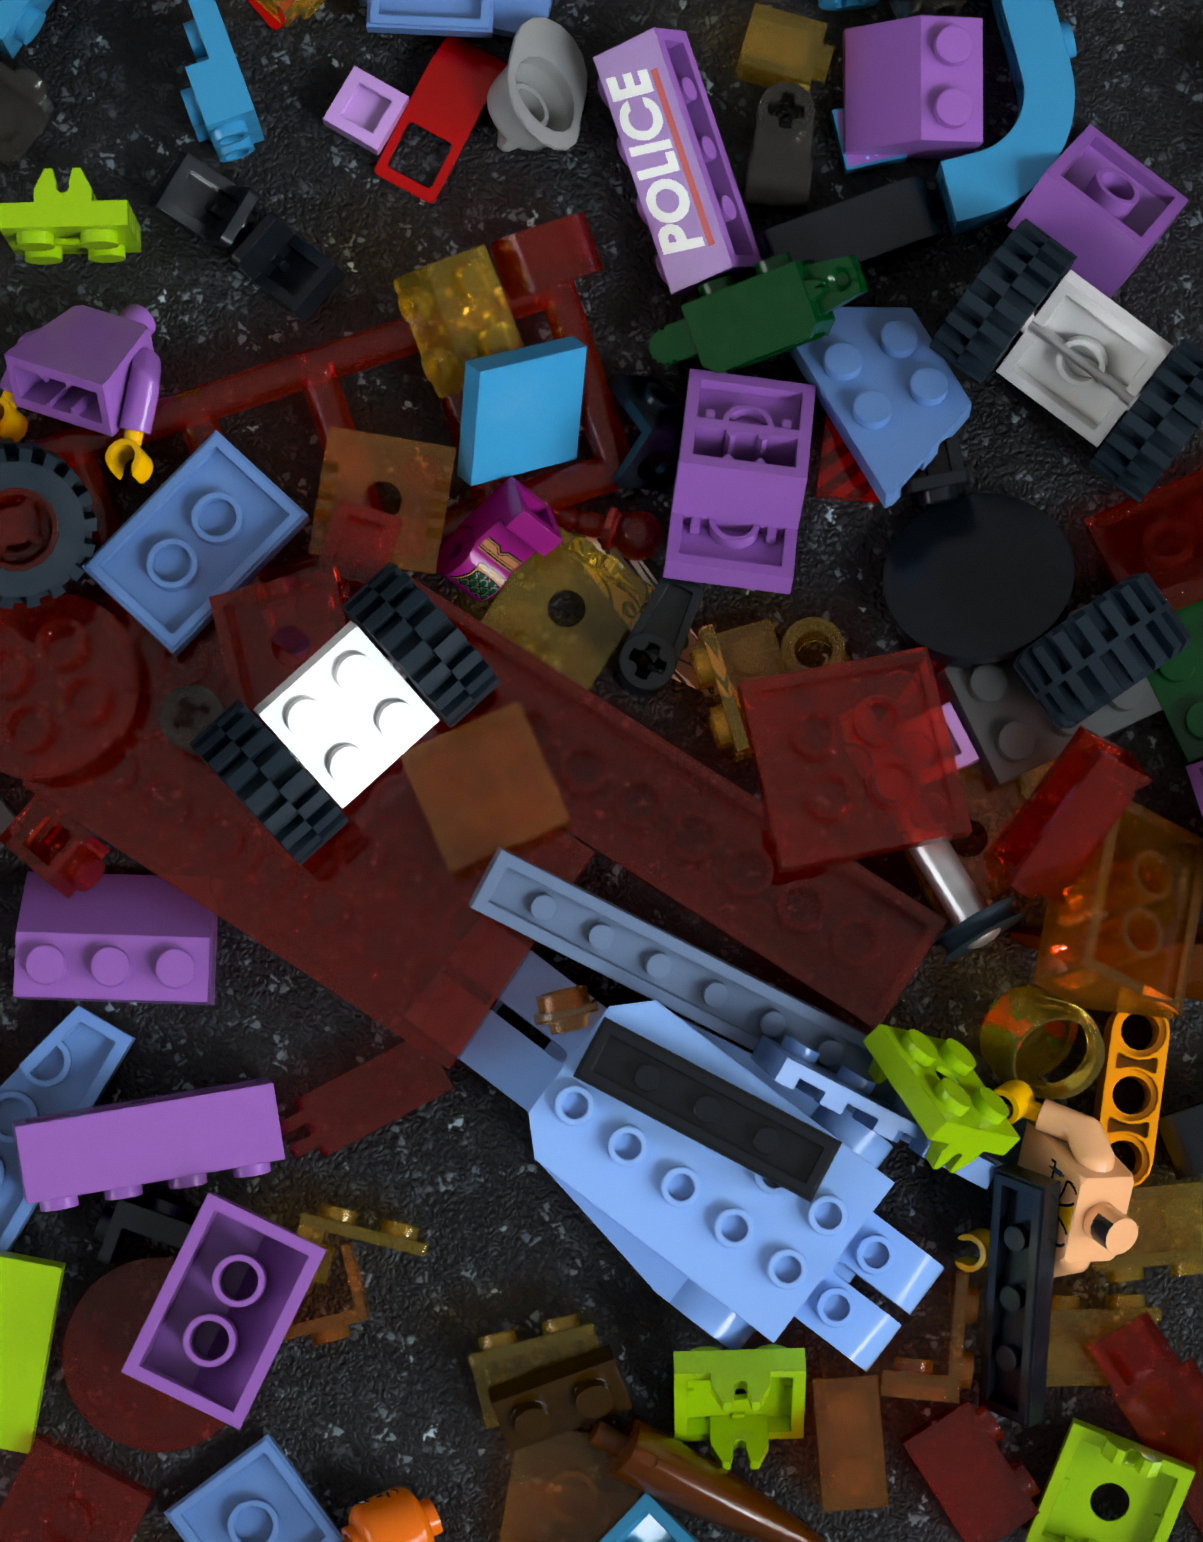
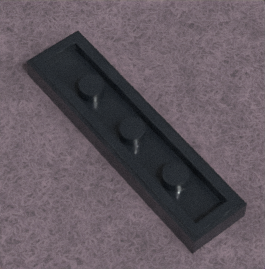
M606 1017L600 1023L573 1077L809 1202H812L842 1144L841 1141Z
M1008 1162L994 1168L979 1407L1030 1428L1042 1422L1044 1418L1060 1181Z

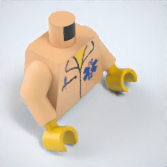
M1010 1080L994 1089L993 1091L996 1094L1009 1099L1013 1106L1012 1108L1006 1104L1010 1112L1007 1119L1011 1125L1022 1117L1031 1120L1027 1121L1017 1165L1060 1181L1054 1278L1084 1272L1093 1261H1110L1116 1255L1129 1250L1138 1236L1136 1222L1126 1215L1134 1185L1133 1175L1114 1154L1101 1123L1092 1116L1049 1099H1045L1043 1104L1036 1102L1030 1086L1021 1080ZM979 1228L958 1236L957 1239L974 1242L980 1250V1258L961 1257L955 1260L956 1266L965 1272H974L988 1266L990 1230Z

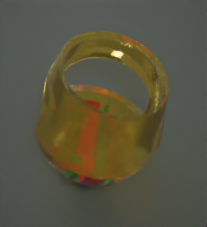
M1029 984L1010 988L990 1004L980 1022L979 1043L982 1057L987 1065L1003 1082L1015 1079L1024 1081L1030 1086L1036 1098L1060 1100L1080 1094L1093 1083L1104 1065V1041L1095 1021L1083 1009L1071 1004L1061 995L1048 989ZM1078 1023L1082 1025L1087 1039V1050L1081 1065L1070 1076L1058 1082L1049 1083L1041 1080L1039 1077L1056 1068L1067 1057L1076 1039Z

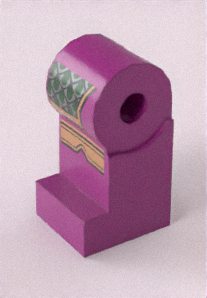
M511 476L459 524V528L443 543L436 557L435 569L441 576L473 600L483 601L489 599L502 588L509 575L536 551L545 557L563 541L551 507Z

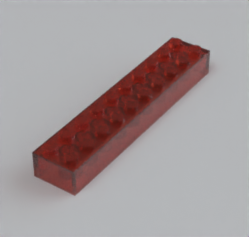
M410 577L416 586L420 587L429 596L431 601L448 616L453 625L465 635L467 641L481 654L483 660L492 668L500 681V685L455 726L450 728L444 721L440 720L418 741L871 1032L879 1024L883 1023L947 920Z

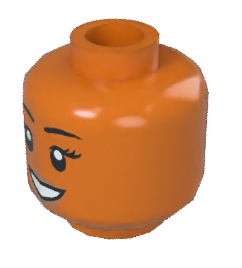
M394 1486L355 1504L348 1515L349 1525L341 1529L343 1542H435L434 1536L443 1533L440 1517L431 1500L426 1497L418 1501L409 1489L402 1486Z

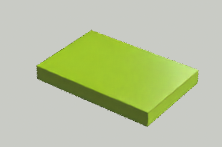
M0 1250V1449L30 1454L34 1447L66 1263Z

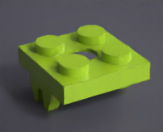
M44 168L33 189L34 202L0 203V231L15 255L24 256V261L27 263L39 265L57 264L63 261V254H88V260L92 262L116 263L126 260V253L142 252L141 227L128 200H97L81 168H72L68 183L69 188L66 192L58 191L59 187L53 169Z
M879 1024L863 1040V1043L873 1056L868 1073L877 1084H881L886 1079L888 1080L928 1140H932L925 1158L933 1169L938 1170L945 1165L949 1172L955 1173L973 1162L982 1152L1004 1156L1021 1139L1007 1119L1010 1114L1007 1105L994 1091L985 1087L974 1071L976 1067L974 1057L958 1041L952 1038L944 1040L924 1035L915 1029L908 1031L884 1024ZM936 1071L942 1074L944 1077L942 1080L939 1079Z
M768 1344L756 1349L721 1350L712 1346H702L690 1351H673L674 1438L681 1442L710 1441L711 1454L718 1465L726 1470L731 1469L734 1450L742 1448L746 1451V1458L750 1469H759L769 1451V1439L804 1438L805 1348H786L781 1345ZM737 1389H744L747 1393L735 1394V1391Z
M1073 1417L1025 1534V1542H1167L1196 1473L1195 1466ZM1105 1483H1114L1121 1486L1127 1492L1129 1506L1121 1517L1107 1520L1099 1517L1093 1511L1090 1499L1093 1491L1098 1486Z

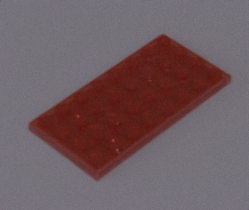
M224 609L176 658L134 619L22 786L452 1071L537 943V941L472 909L468 904L498 846L573 884L577 883L595 856V852L420 738L343 809L330 797L349 819V822L300 866L221 781L189 743L239 699L287 749L253 709L305 662Z

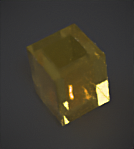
M755 3L738 59L736 79L808 99L813 80L825 83L835 46L824 44L828 23Z

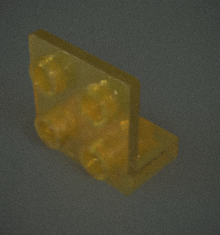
M771 618L720 633H715L713 624L700 627L697 644L690 646L691 653L689 658L699 690L711 688L716 706L709 708L710 714L707 715L717 751L729 749L732 762L734 763L806 742V734Z

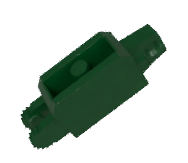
M786 252L754 264L757 276L739 283L735 282L733 274L704 283L697 287L701 298L681 305L685 318L665 325L664 328H658L656 332H652L653 336L648 338L650 340V343L647 345L650 349L648 353L652 355L651 359L657 360V364L663 363V365L689 362V359L699 358L702 366L716 373H722L730 369L733 371L740 370L829 335L835 321L833 311L868 291L861 265L856 255L815 262L814 259L793 261L790 252Z

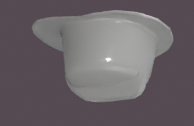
M532 17L519 26L513 39L508 64L491 83L486 97L489 114L498 129L497 147L503 152H510L517 148L535 151L547 146L553 150L566 151L577 143L587 94L588 74L583 55L574 38L560 24L546 17Z

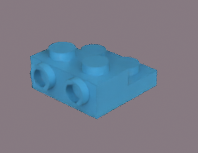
M188 0L194 19L183 23L197 63L185 67L192 87L180 90L198 141L202 142L211 139L220 162L234 161L252 153L255 150L253 144L265 139L216 1Z

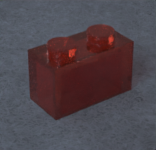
M964 1398L900 1438L899 1442L963 1542H996L1040 1513L1031 1500L1032 1497L1040 1493V1490L1021 1460L1018 1459L1009 1465L997 1447L996 1442L1004 1438L1005 1435L985 1404L974 1410L969 1401Z

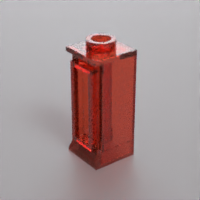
M1080 725L992 849L1008 871L1004 879L1011 887L1030 899L1035 900L1039 894H1042L1061 905L1065 903L1066 899L1062 895V891L1065 887L1069 888L1136 795L1134 792L1150 784L1152 781L1129 751Z

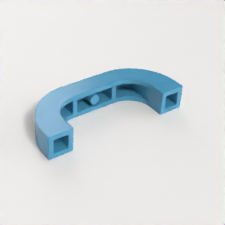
M991 0L1018 102L1017 120L1010 132L993 146L975 153L940 161L936 180L951 235L991 225L1018 210L1045 171L1061 155L1066 144L1075 108V84L1070 58L1076 57L1077 50L1071 25L1068 20L1059 22L1053 0Z

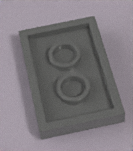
M1082 606L1076 610L1071 611L1067 618H1069L1085 606ZM1018 656L995 663L973 664L972 669L949 666L937 674L979 757L978 761L992 789L1163 710L1148 678L1145 677L1073 728L1058 730L1013 667Z

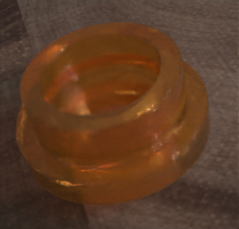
M580 985L537 996L536 1001L539 1012L533 1014L535 1025L549 1024L551 1035L589 1026L587 1015L598 1011L599 1008L597 1000L589 998L587 986Z

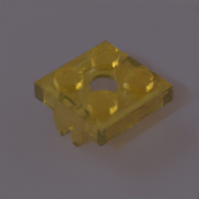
M558 526L563 541L545 557L536 551L513 571L478 626L482 631L586 696L654 592V586L625 569V566L616 557L599 551L591 541L583 537H575ZM573 591L583 599L586 607L585 615L577 625L561 627L550 619L548 604L556 593Z

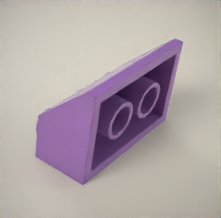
M27 871L16 928L13 997L28 1000L214 1005L219 877Z
M208 1193L121 1372L240 1430L327 1249L217 1193Z

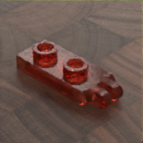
M422 1032L294 1100L293 1102L299 1112L280 1122L281 1134L284 1136L306 1125L311 1135L288 1147L292 1156L296 1159L318 1148L322 1157L325 1158L448 1093L454 1087L425 1032Z

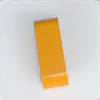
M1146 1002L1122 1006L1116 1009L1107 1020L1104 1028L1093 1117L1101 1123L1110 1145L1116 1141H1122L1133 1149L1136 1159L1134 1169L1132 1170L1133 1187L1141 1184L1147 1178L1153 1165L1170 1038L1169 1022L1165 1014L1155 1005ZM1131 1014L1144 1016L1152 1027L1153 1036L1151 1042L1142 1050L1130 1048L1121 1036L1123 1021ZM1124 1077L1135 1079L1144 1091L1142 1106L1137 1112L1130 1115L1121 1112L1113 1101L1112 1092L1114 1086Z

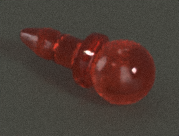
M573 507L551 508L558 529L568 533L575 531L578 535L594 539L601 537V550L610 551L616 548L623 557L629 560H646L652 557L662 544V527L659 521L646 511L634 510L622 515L618 508L611 507L607 518H605L602 514L586 510L579 512Z

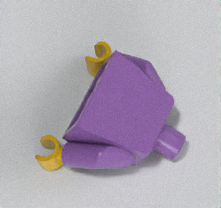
M130 304L118 315H114L85 305L71 307L45 326L23 334L18 339L17 344L4 354L7 367L0 381V388L4 389L0 398V437L11 438L14 442H20L25 436L28 422L26 417L16 409L17 406L111 437L120 429L125 430L123 438L114 441L105 453V461L108 468L121 480L125 464L134 458L131 464L132 476L140 484L149 480L153 473L152 459L141 448L144 434L151 435L161 379V361L159 356L154 353L151 337L156 330V324L149 311L138 304Z

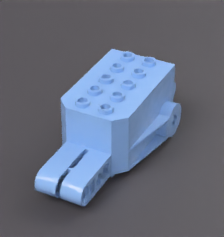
M482 915L448 961L494 996L487 1006L484 1005L464 988L439 971L404 1017L528 1111L534 1159L547 1170L652 1287V1290L728 1349L739 1350L755 1330L774 1343L792 1318L796 1317L867 1372L902 1325L849 1285L854 1276L858 1275L910 1315L945 1269L934 1258L873 1212L895 1183L877 1169L893 1149V1146L881 1135L853 1119V1113L846 1108L840 1115L820 1105L795 1087L794 1090H791L777 1083L750 1058L752 1053L675 1015L657 1000L609 1006L607 1009L485 915ZM503 1004L551 1040L544 1050L496 1014ZM606 1017L841 1141L842 1144L812 1202L801 1198L573 1077L603 1018Z

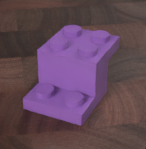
M690 368L673 488L663 578L790 595L794 577L798 527L808 479L816 385Z

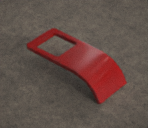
M448 36L432 57L375 166L374 171L376 175L428 203L435 202L487 103L486 97L491 83L508 63L460 37ZM410 123H414L448 141L452 146L430 188L421 185L389 166V161Z

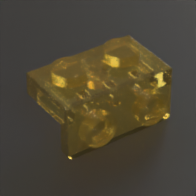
M485 244L426 265L394 279L393 284L398 295L399 310L406 322L409 323L422 356L421 363L424 374L432 383L438 398L443 399L463 391L466 361L524 347Z

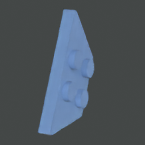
M840 307L833 311L835 321L828 336L789 350V353L808 384L816 385L815 395L883 507L887 508L900 498L901 488L917 469L924 470L938 454L940 443L946 438L953 437L970 417L972 402L945 359L929 347L932 339L912 308Z

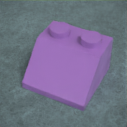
M918 15L847 28L843 31V154L907 155V158L947 160L971 154L983 143V18Z
M1089 124L1045 171L1007 226L1014 230L1022 220L1028 219L1077 256L1068 272L1070 270L1074 271L1111 299L1182 211L1189 199Z

